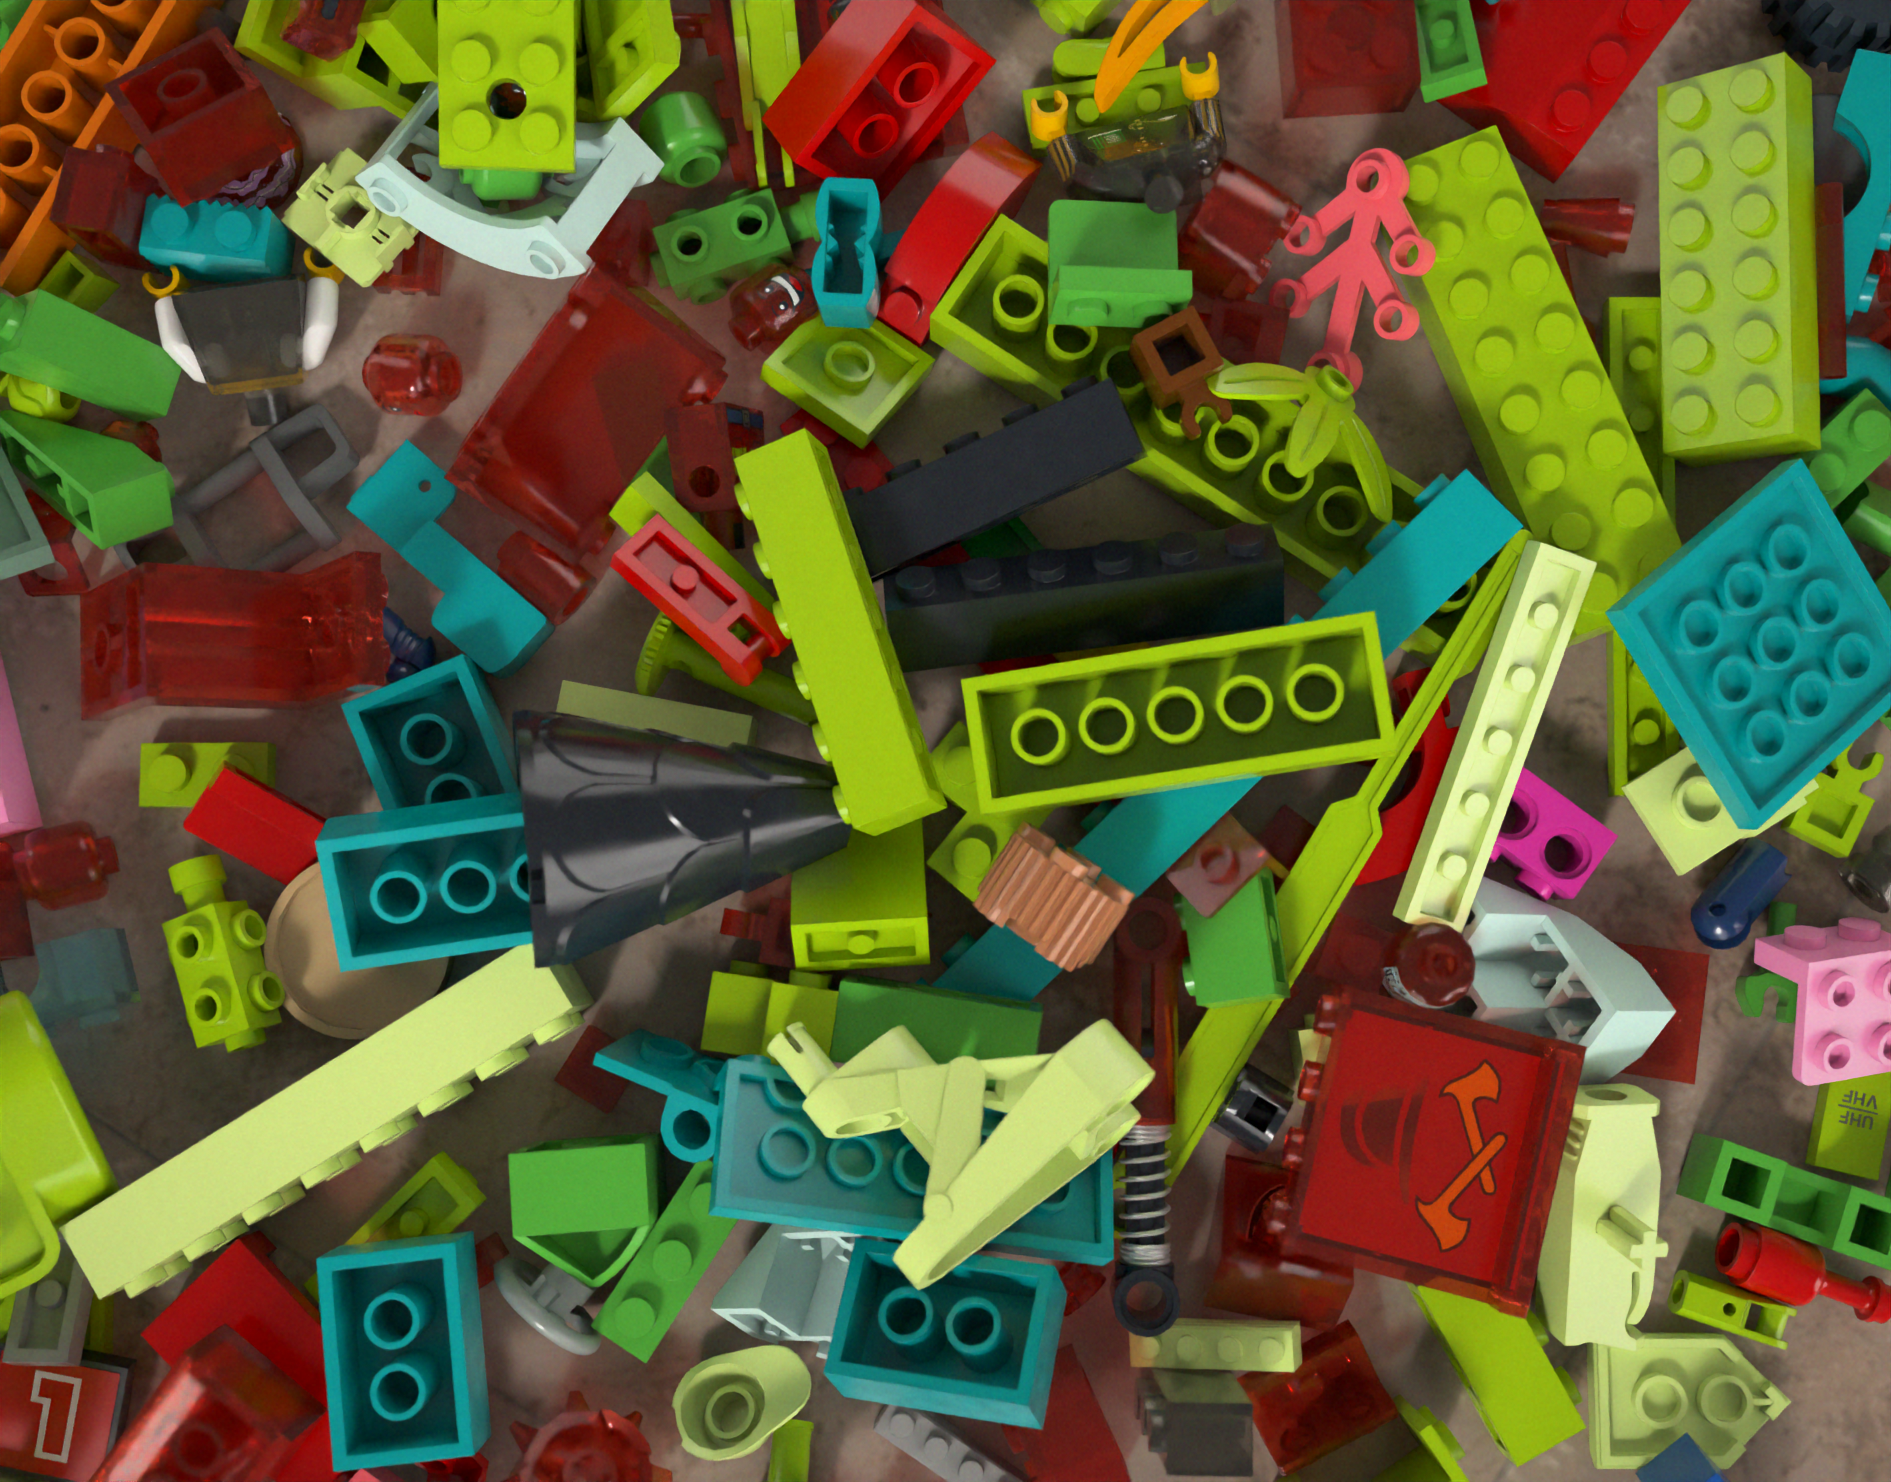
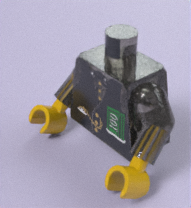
M1208 52L1209 69L1200 74L1190 73L1187 69L1186 57L1181 59L1179 69L1182 90L1185 97L1194 101L1189 107L1187 104L1074 134H1067L1068 99L1066 95L1059 90L1054 91L1055 112L1051 113L1040 110L1036 99L1032 98L1031 131L1036 138L1050 142L1046 147V151L1062 189L1070 200L1145 203L1152 212L1158 214H1167L1175 208L1197 203L1203 199L1201 180L1211 177L1224 160L1227 152L1220 101L1213 98L1219 91L1220 86L1218 64L1215 55L1212 52Z

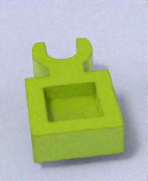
M1853 743L1826 766L1827 774L1820 772L1814 777L1819 788L1805 796L1804 798L1807 803L1786 816L1780 826V829L1836 858L1849 856L1875 802L1874 799L1859 792L1862 783L1875 778L1880 773L1884 764V755L1879 752L1865 754L1858 769L1853 768L1847 758L1848 751Z

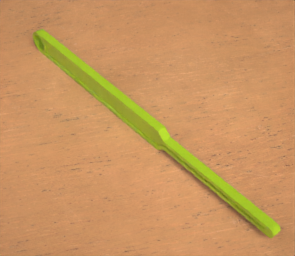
M1519 530L1504 546L1397 725L1395 736L1398 751L1395 756L1378 758L1355 796L1329 805L1277 892L1276 902L1289 988L1293 985L1383 835L1378 807L1511 587L1527 540L1535 541V537L1530 531ZM1284 999L1207 1009L1157 1095H1165V1114L1171 1117L1169 1121L1172 1123L1169 1126L1171 1128L1169 1132L1172 1135L1169 1139L1165 1140V1147L1172 1152L1165 1159V1165L1171 1170V1173L1165 1177V1183L1170 1188ZM1125 1148L1113 1167V1190L1125 1188V1182L1119 1180L1121 1176H1125V1164L1119 1162L1121 1158H1125ZM1113 1225L1114 1238L1124 1239L1125 1237H1121L1119 1233L1125 1231V1228Z

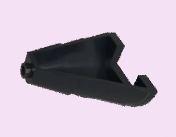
M528 709L513 710L512 712L517 784L520 786L528 867L529 913L535 968H545L555 964L567 965L655 925L665 926L739 890L745 893L752 892L848 845L852 823L846 824L843 821L835 805L832 789L834 786L839 785L832 766L737 742H732L729 746L723 747L652 728H644L642 730L567 713L539 712Z

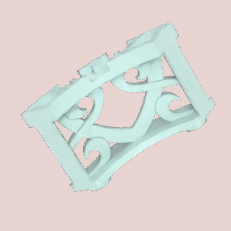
M431 81L423 90V95L370 161L358 172L355 180L367 190L370 201L380 211L389 216L401 217L434 240L465 256L501 270L527 276L556 279L576 276L588 270L593 261L586 254V251L630 190L634 187L653 182L665 164L621 117L601 123L576 122V173H554L552 178H543L541 191L546 200L536 205L514 212L489 215L472 191L470 184H461L458 169H444L439 165V133L424 125L437 108L439 109L438 82L434 83ZM495 89L496 93L503 95L509 100L500 103L503 106L509 107L508 111L516 112L518 115L524 111L525 103L503 90ZM490 100L489 103H490L491 111H492L493 114H496V113L494 112V110H493V107H492V105H491V100ZM410 142L436 155L419 153L412 156L416 172L431 177L427 182H423L396 160ZM555 180L562 181L565 183V185H562Z

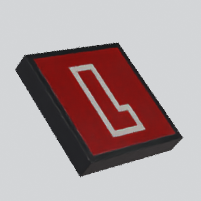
M8 1333L0 1339V1472L48 1482H115L137 1359L83 1348L80 1366H15L2 1362Z

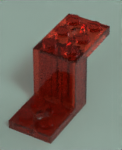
M353 551L303 574L143 562L80 595L81 721H109L148 706L307 710L385 686L384 676L389 670L391 653L388 641L383 638V610L388 601L389 586L385 574L381 572V553Z

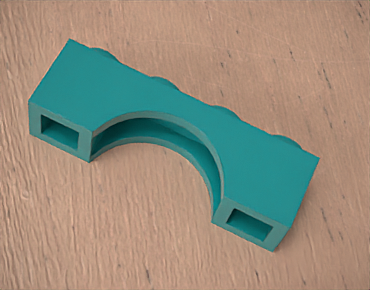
M1858 48L1835 113L1832 130L1848 140L1859 153L1866 172V191L1857 206L1845 218L1827 229L1816 232L1818 321L1845 328L1849 327L1854 310L1867 313L1880 277V275L1867 273L1874 250L1889 251L1891 245V211L1888 210L1891 203V55Z

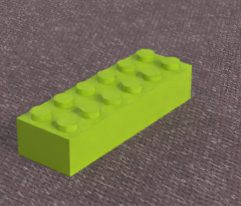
M1785 52L1657 87L1663 453L1691 468L1821 450L1812 79Z
M1375 611L961 679L980 814L993 818L1395 756L1398 751Z

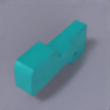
M406 439L374 476L370 475L350 497L351 501L346 508L445 593L433 612L432 625L487 673L497 679H506L518 672L553 634L555 625L436 523L455 501L457 496L456 483L446 472ZM424 482L431 483V488L427 492L421 491V485Z

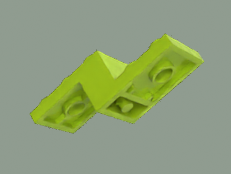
M437 0L439 165L444 169L576 173V52H582V0ZM503 83L517 84L526 93V107L514 119L498 118L492 113L490 108L491 93Z

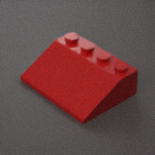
M1469 0L1488 84L1435 101L1478 131L1496 125L1507 151L1554 184L1578 155L1692 0H1500L1492 5H1489L1485 0ZM1415 63L1405 79L1421 90Z

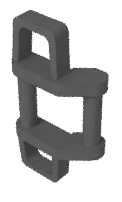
M314 404L250 441V450L183 495L175 492L174 498L170 499L174 521L172 528L188 555L150 577L140 560L139 553L145 545L169 527L113 546L137 589L151 599L159 600L203 574L224 602L234 612H238L253 602L251 597L253 593L320 548L327 552L342 542L332 523L313 501L314 498L355 469L360 463L359 454L335 417L323 405ZM325 428L334 441L336 450L332 456L300 479L282 451L313 432ZM263 471H266L285 503L305 528L235 574L223 560L197 516Z

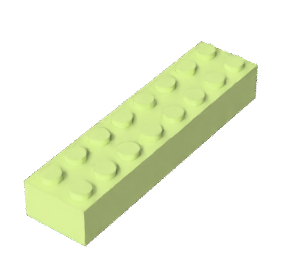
M533 945L516 946L59 1229L99 1300L125 1289L131 1299L151 1287H159L193 1266L191 1261L211 1250L215 1252L250 1231L249 1225L268 1215L270 1217L274 1216L304 1198L306 1194L301 1187L302 1184H304L306 1189H310L324 1180L328 1182L363 1161L357 1152L360 1148L365 1153H368L381 1145L383 1147L408 1134L419 1126L413 1117L415 1114L421 1112L422 1116L426 1117L437 1110L441 1112L474 1092L469 1082L470 1080L478 1076L482 1082L494 1075L498 1077L521 1064L530 1057L525 1048L528 1044L535 1040L539 1046L550 1040L555 1042L579 1028L586 1022L580 1012L595 1004V1001L572 963L535 968Z

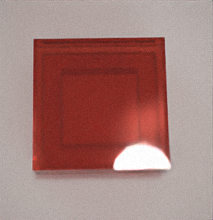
M590 1024L583 1032L554 1078V1081L608 1115L612 1113L631 1080L593 1065L596 1052L616 1042L617 1039L595 1025Z

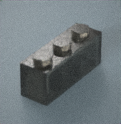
M1146 1367V1378H1135V1419L1141 1420L1142 1435L1147 1436L1149 1452H1157L1167 1476L1253 1477V1403L1231 1370Z

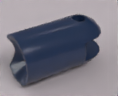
M1754 837L1747 838L1693 904L1690 919L1697 938L1704 945L1717 950H1728L1737 947L1745 941L1751 931V925L1792 877L1791 874L1785 873L1788 857L1760 839Z

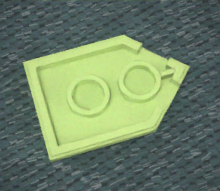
M1643 1333L1645 1335L1644 1347L1636 1352L1593 1342L1586 1343L1589 1450L1593 1465L1597 1469H1641L1686 1432L1719 1469H1729L1747 1450L1744 1445L1769 1419L1774 1421L1791 1402L1722 1333Z

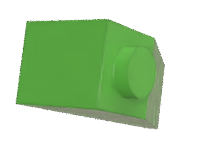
M8 409L0 411L2 448L15 475L101 550L174 525L170 501L175 496V485L172 476L163 463L154 461L133 443Z

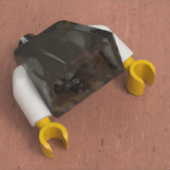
M313 247L307 248L303 255L308 277L310 278L307 283L305 273L302 272L191 287L188 279L175 265H170L173 280L164 289L160 288L158 280L150 272L145 273L142 277L144 288L157 301L154 310L163 349L194 381L206 383L212 395L219 396L244 392L251 426L274 425L289 419L282 387L304 383L309 376L310 370L323 363L337 328L338 284L344 279L345 273L334 264L328 268L316 267Z

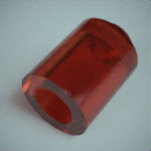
M540 528L533 529L527 534L523 530L516 531L503 543L497 553V559L501 561L497 575L555 626L564 623L573 616L587 601L597 584V578Z

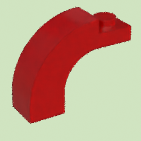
M993 131L974 142L957 159L933 189L890 257L884 269L888 275L880 289L881 299L876 319L918 348L927 344L930 338V315L999 215L1002 213L1011 220L1015 218L1043 164Z
M1430 667L1406 672L1391 681L1401 719L1430 672ZM1448 694L1445 695L1410 754L1409 771L1401 791L1390 804L1379 811L1383 835L1351 887L1382 880L1409 869L1460 726L1447 729L1445 717L1450 715Z

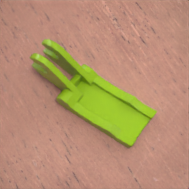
M730 0L745 131H753L759 189H768L763 130L768 129V127L761 118L801 67L794 0ZM781 146L785 186L792 187L795 184L793 160Z

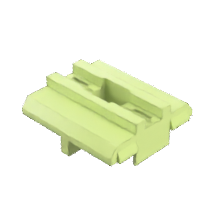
M347 147L344 152L340 151L328 165L323 162L296 192L299 198L283 213L285 217L281 221L364 288L371 286L383 271L388 273L394 266L392 261L404 248L408 250L415 243L413 238L420 230L401 217L389 216L373 205L367 195V190L355 180V176L367 162ZM352 207L356 209L360 207L367 214L354 229L341 222V219Z

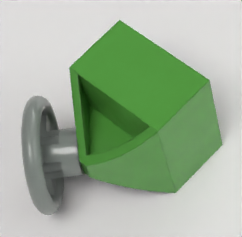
M661 1131L535 1141L508 1154L513 1238L550 1263L542 1271L519 1258H502L494 1267V1279L504 1298L525 1321L547 1339L569 1352L579 1355H590L598 1350L601 1344V1335L590 1327L594 1320L583 1305L596 1291L597 1287H600L616 1275L640 1250L668 1206L664 1142ZM565 1321L571 1323L575 1330L568 1327Z

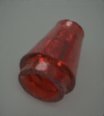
M1620 195L1557 198V200L1544 198L1539 223L1546 238H1549V240L1608 258L1609 253L1625 254L1634 220L1635 203L1620 202Z

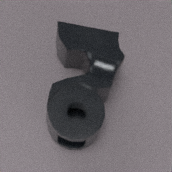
M1246 1062L1209 1123V1126L1255 1155H1258L1260 1151L1264 1153L1294 1103L1292 1096L1295 1091Z

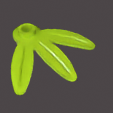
M1247 363L1227 368L1208 379L1207 385L1209 390L1220 398L1297 400L1301 408L1293 420L1287 439L1284 459L1287 471L1294 477L1301 478L1325 459L1334 446L1340 430L1371 512L1382 522H1390L1392 520L1393 497L1387 466L1373 436L1362 420L1354 413L1356 404L1351 395L1354 392V387L1343 373L1328 365L1322 369L1308 366L1301 373L1295 369L1276 364Z

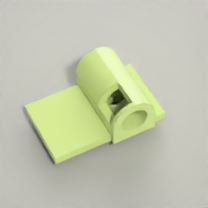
M1679 736V747L1682 749L1621 787L1678 876L1689 872L1738 839L1757 836L1805 805L1807 801L1804 797L1819 788L1813 778L1757 830L1738 829L1681 736Z

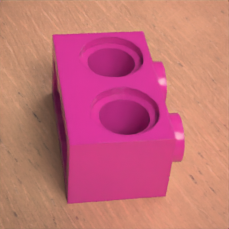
M1522 767L1509 803L1516 815L1515 825L1508 834L1499 830L1488 862L1494 864L1499 859L1518 874L1514 878V882L1538 900L1547 902L1550 897L1553 900L1574 899L1616 841L1618 835L1528 769ZM1552 837L1561 841L1567 850V862L1559 872L1553 870L1548 865L1544 855L1545 846Z

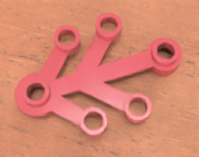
M1373 148L1358 156L1349 169L1346 189L1312 217L1298 215L1289 220L1283 231L1285 247L1295 254L1313 256L1322 250L1326 243V237L1354 217L1347 241L1299 279L1284 278L1277 281L1272 286L1268 299L1269 306L1276 315L1300 318L1307 313L1313 300L1338 282L1323 349L1317 351L1310 358L1306 367L1315 366L1322 369L1331 363L1332 367L1343 373L1352 383L1354 392L1351 395L1357 391L1363 378L1361 360L1354 352L1350 351L1365 286L1377 307L1374 315V328L1379 336L1395 341H1405L1415 334L1419 326V313L1412 304L1405 302L1375 244L1380 222L1382 221L1394 241L1389 259L1391 266L1396 272L1414 277L1422 276L1432 268L1436 257L1434 245L1430 240L1420 235L1403 202L1410 184L1408 170L1399 155L1383 148ZM1378 171V183L1376 187L1370 191L1372 177L1375 174V172ZM1308 226L1310 230L1309 239L1302 246L1300 235L1302 230ZM1417 245L1418 258L1412 266H1409L1407 263V253L1412 246ZM1293 289L1295 300L1292 306L1287 308L1286 296ZM1397 310H1400L1402 313V323L1396 331H1393L1391 318Z

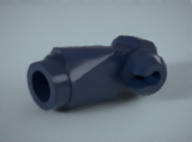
M361 596L356 597L352 601L342 618L340 628L392 661L385 670L386 679L390 684L435 666L436 647L431 636L425 640L419 637L411 628H407L405 621L384 602L379 604L375 601L370 602Z

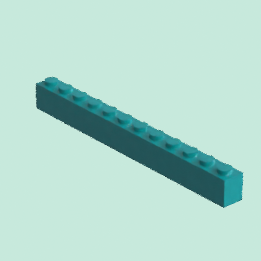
M1467 469L1461 472L1452 482L1441 473L1413 500L1422 511L1403 529L1394 520L1391 521L1365 547L1373 558L1360 571L1353 575L1344 567L1316 594L1325 604L1307 622L1375 611L1383 661L1395 651L1523 527ZM1296 613L1284 626L1304 623L1306 621ZM1263 776L1125 797L1117 806L1111 800H1104L1080 823L1088 834L1073 849L1082 853L1102 868L1096 880L1104 873L1135 893L1136 895L1131 901L1132 903ZM1061 842L1057 845L1063 850H1067ZM994 924L977 941L967 932L940 958L948 969L931 986L1031 1001L1064 968L1059 967L1054 962L1047 960L1034 951L1036 946L1017 935L1005 924L1002 928ZM923 977L915 982L917 984L929 985Z

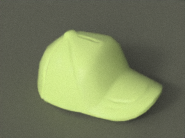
M762 1345L714 1356L691 1368L678 1384L672 1400L677 1427L682 1437V1447L694 1456L708 1461L741 1458L760 1448L768 1440L770 1434L794 1417L809 1399L812 1385L811 1376L806 1364L797 1353L788 1347Z

